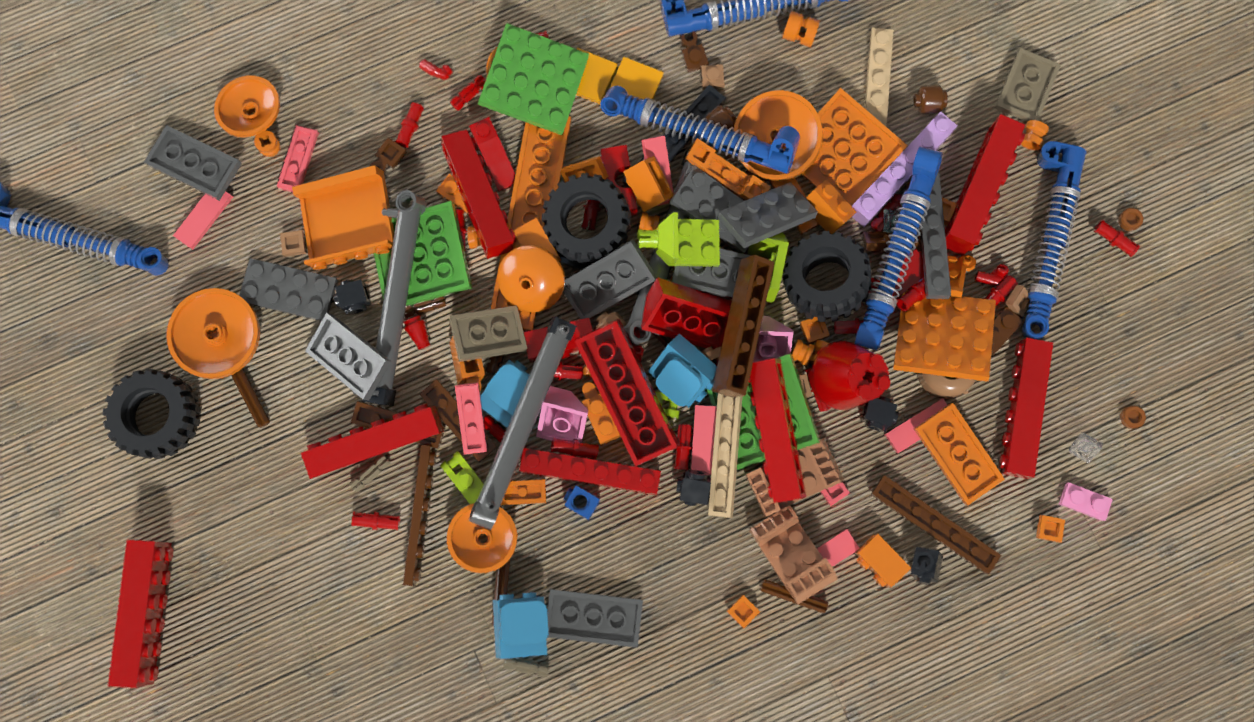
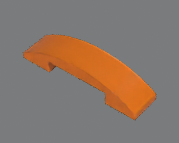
M698 138L686 156V159L692 165H695L733 194L745 200L768 192L771 186L756 176L747 175L717 155L715 149Z

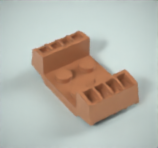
M825 438L821 439L820 443L798 450L807 497L844 481ZM764 466L745 474L764 517L802 500L796 499L773 503V499L768 494L770 481L769 476L765 474Z
M790 505L749 530L762 553L797 604H800L838 580L833 567L827 558L823 559L800 525L798 516Z

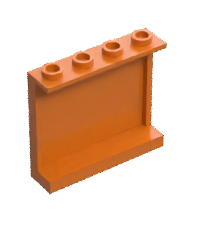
M374 165L292 187L293 196L300 199L309 256L308 260H304L305 265L312 267L314 270H321L327 268L329 264L341 265L347 263L349 259H366L369 254H386L392 249L394 239L392 217L382 215L384 208H390L384 171Z

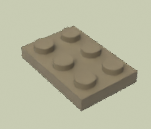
M1020 48L995 109L1027 122L1030 120L1039 121L1061 64Z
M517 305L451 315L449 318L459 362L523 352L527 349Z

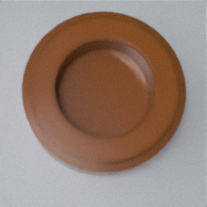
M1128 208L1119 215V225L1126 231H1134L1143 224V215L1136 208Z
M1133 405L1122 410L1120 420L1125 427L1135 429L1145 423L1146 414L1141 407Z

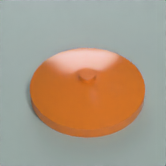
M785 90L769 91L753 98L740 111L734 124L735 132L739 129L741 134L744 132L757 136L758 140L769 144L773 143L780 128L784 126L795 128L800 135L795 158L788 174L752 161L748 163L741 161L751 173L766 180L782 181L800 175L813 164L822 146L823 128L817 111L804 97ZM785 143L782 146L783 149H786Z
M219 288L204 289L186 297L173 311L167 326V345L175 362L190 374L205 379L225 378L244 368L254 356L260 340V324L251 305L236 293Z

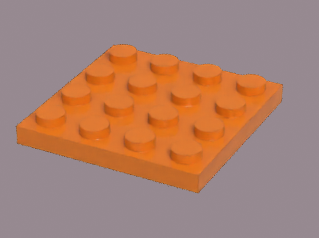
M840 88L818 112L823 128L822 146L813 164L801 175L816 188L827 179L852 206L908 145Z
M951 296L949 299H926L925 297L922 301H917L907 311L901 310L893 370L988 382L990 377L996 300L964 296L962 298Z

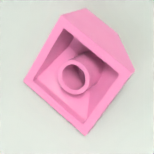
M763 316L753 362L791 354L793 330L769 316Z
M550 386L542 404L536 437L551 441L553 437L570 441L578 439L579 442H582L588 409L571 391Z

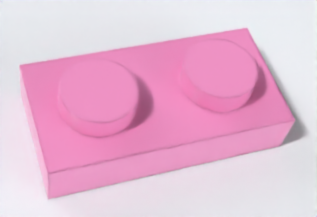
M1066 483L1059 505L1095 519L1106 521L1113 499L1072 483Z

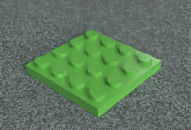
M506 23L478 105L562 135L590 54Z
M452 201L428 207L420 217L406 306L472 289L455 205ZM392 218L394 233L397 218ZM392 249L386 254L374 253L383 300Z
M792 354L779 357L777 359H781L797 448L799 450L820 443V438ZM748 383L746 396H743L737 470L766 461L765 454L761 451L759 445L761 432L760 429H757L755 423L757 411L756 406H753L751 401V393L753 392L751 383ZM712 388L711 390L707 389L712 406H717L718 393L713 392Z

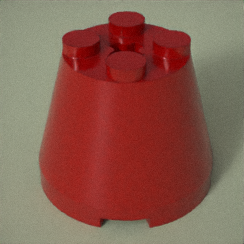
M836 341L822 347L816 353L817 357L809 373L810 385L816 398L825 405L837 410L852 409L876 399L890 387L891 383L887 364L880 354H875L848 341Z

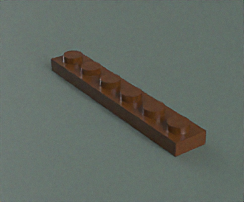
M421 445L403 579V585L416 586V581L420 582L422 569L418 567L419 558L424 556L425 545L421 544L422 535H426L428 522L424 521L425 512H429L431 499L427 498L428 489H432L434 476L430 475L431 466H435L436 452H433V447Z
M885 475L881 477L870 494L986 575L991 573L1002 556Z

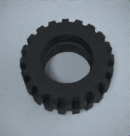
M581 173V177L578 178L576 175L569 176L570 181L566 183L563 180L557 184L559 188L556 191L553 189L548 195L551 198L549 201H545L543 205L545 213L542 214V221L545 224L543 229L549 238V242L561 255H564L571 261L575 260L578 263L586 264L587 262L593 263L619 248L622 243H626L628 239L627 233L631 231L632 224L630 218L632 217L624 195L609 179L604 180L602 176L597 174L592 177L589 173ZM597 200L607 210L608 220L606 226L598 235L589 239H579L573 236L567 227L569 212L581 201Z
M823 231L822 235H817L816 232L810 234L809 239L802 238L799 240L798 247L793 246L789 250L790 256H787L785 259V268L782 275L788 299L799 313L805 312V317L811 320L814 316L818 318L819 322H825L827 318H831L832 322L839 321L838 317L840 316L847 318L851 316L852 310L857 312L862 307L861 301L866 302L868 291L871 289V265L868 254L864 253V248L860 243L855 244L854 238L851 236L844 238L841 232L836 231L835 235L830 234V231ZM822 263H836L846 268L849 272L846 282L834 290L820 291L806 283V276L811 269Z
M146 369L145 372L137 370L132 373L133 377L126 375L121 378L122 383L120 385L115 384L111 388L114 391L111 396L107 395L105 402L108 403V406L103 408L102 414L107 416V420L103 421L104 428L110 430L107 435L111 441L116 442L115 446L126 451L128 454L148 459H162L166 455L173 456L178 453V448L184 449L188 445L187 439H193L196 435V432H193L195 426L200 424V420L196 418L197 414L201 413L200 406L195 404L198 402L197 395L191 392L192 388L189 384L172 374L155 369ZM159 393L164 395L168 401V420L157 433L149 436L144 435L137 427L136 411L145 398Z

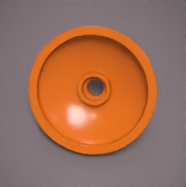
M243 76L236 78L224 86L216 98L214 105L216 121L230 135L236 137L258 135L268 129L277 118L280 110V97L275 87L262 77Z
M534 245L517 247L503 258L498 268L497 279L501 293L511 305H517V308L522 311L541 312L547 310L559 300L565 286L563 268L558 259L542 247ZM524 280L530 283V287L525 286Z
M473 503L461 509L451 520L447 531V546L452 558L464 569L475 573H488L501 568L510 560L517 545V530L511 516L501 507H499L497 519L491 530L469 522L468 519L474 505ZM482 534L488 537L485 543L479 541V537Z

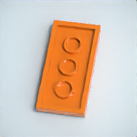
M954 403L948 404L914 428V431L965 505H970L1005 480Z

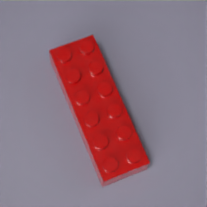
M1000 114L987 130L957 200V206L949 224L945 228L946 247L948 250L963 256L980 243L983 233L980 231L983 225H987L992 215L989 210L992 205L997 203L1000 193L997 191L1000 185L1003 186L1009 175L1006 170L1009 165L1012 166L1016 159L1017 153L1014 151L1017 146L1022 144L1026 134L1022 133L1025 124Z
M620 318L578 337L575 343L634 465L638 466L677 448L679 441Z
M126 540L108 686L140 688L153 685L158 678L157 658L162 650L160 634L165 626V620L162 617L163 609L166 608L168 601L165 593L166 585L169 584L171 577L170 571H168L169 561L173 558L171 542Z

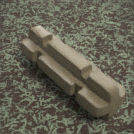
M380 455L375 460V463L372 462L359 474L358 478L355 477L350 482V486L354 491L360 492L365 487V484H369L381 473V469H385L390 465V461L386 456Z
M519 657L518 659H504L503 668L511 671L514 668L516 672L531 675L538 673L540 677H547L550 665L544 662L537 664V661Z

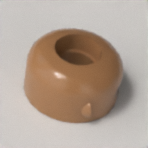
M917 373V378L923 389L930 395L943 399L968 394V390L975 382V380L947 379L944 376Z

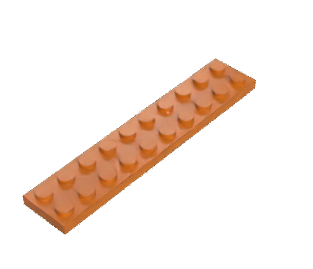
M570 116L562 135L525 122L507 218L509 229L514 231L534 218L539 220L542 227L545 226L542 221V214L545 213L543 205L545 201L550 200L551 197L548 195L552 189L556 191L559 188L557 184L561 181L562 174L560 170L564 164L571 125ZM513 242V249H515L517 246ZM508 253L500 256L499 265ZM496 277L491 309L513 306L501 293ZM524 280L525 286L530 287V283ZM518 309L523 330H534L537 312H526Z

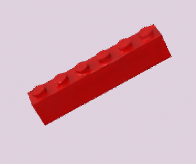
M467 129L441 136L442 151L486 258L489 259L509 253L513 250V242H516L515 234L506 224L508 223L507 215L499 207V196L491 188L492 180L489 173L485 174L483 169L484 161L482 156L476 152L477 145L474 137H470Z
M1026 337L1016 345L1015 356H1017V363L1013 366L1011 374L1014 383L1008 395V400L1011 401L1010 409L1007 410L1005 415V422L1008 425L1007 431L1004 432L1002 437L1004 452L999 458V468H1001V474L1024 479L1035 478L1053 342Z
M772 358L753 362L749 383L752 384L753 389L751 401L753 406H756L757 415L755 416V423L757 429H760L761 432L759 445L761 451L765 454L766 461L763 463L765 474L769 476L770 485H768L769 497L773 499V503L806 498L781 359Z
M426 403L415 407V412L409 415L404 411L392 415V421L385 423V420L381 419L371 423L372 428L364 430L362 426L350 430V435L343 438L339 434L328 438L329 443L321 445L319 441L308 445V450L302 452L301 456L309 479L444 432L436 407H428Z
M528 448L523 450L519 469L521 473L655 496L658 493L661 471Z

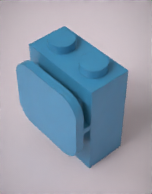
M679 334L666 346L648 372L656 378L657 388L672 402L681 407H690L695 401L699 404L708 394L705 392L706 388L711 390L713 387L717 366Z
M508 360L494 375L480 396L482 409L506 428H508L529 378V374L525 372L527 368L519 361L513 363L511 360Z
M537 592L522 593L523 598H514V594L499 595L500 600H493L496 658L506 659L547 655V608L544 604V597H537Z

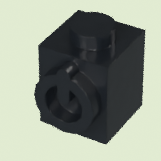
M361 279L356 281L345 280L340 283L341 285L335 287L337 293L333 295L335 304L346 315L362 313L367 310V306L371 305L366 284Z
M883 396L866 402L861 421L865 422V427L869 429L887 432V429L897 422L899 412L896 411L897 404L891 403L892 399Z
M686 470L683 473V478L677 481L676 493H680V501H684V504L690 506H697V503L707 505L711 477H708V474L704 471Z
M916 547L910 574L914 579H917V583L923 585H930L931 582L938 584L943 555L938 550Z

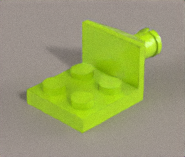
M673 212L658 225L656 230H638V248H656V254L668 266L718 267L720 265L719 220L678 219V212Z
M783 232L749 246L747 251L748 255H757L775 262L766 302L774 303L780 288L789 244Z

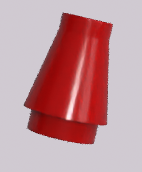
M418 315L404 321V330L415 343L418 350L431 345L425 319L422 320L421 316Z

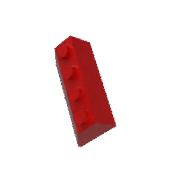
M657 277L646 296L641 328L673 339L681 334L693 345L704 348L712 346L715 349L722 346L732 301Z

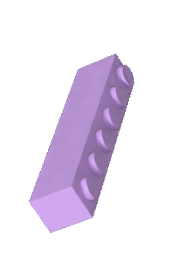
M940 111L852 205L853 209L857 212L852 217L865 227L912 177L913 164L919 146L937 150L953 133L957 125Z

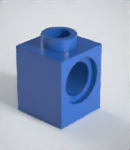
M575 486L574 489L569 488L563 498L566 501L565 507L587 520H590L601 501L578 486ZM582 495L587 498L585 507H575L574 500L577 496Z

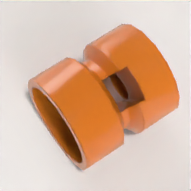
M791 11L782 38L792 42L799 40L801 45L811 48L821 20L812 17L804 19L803 14ZM801 26L807 28L806 33L800 32Z

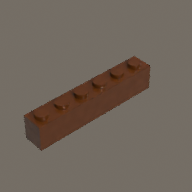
M757 255L743 258L740 261L713 383V392L731 398L746 396L775 263Z

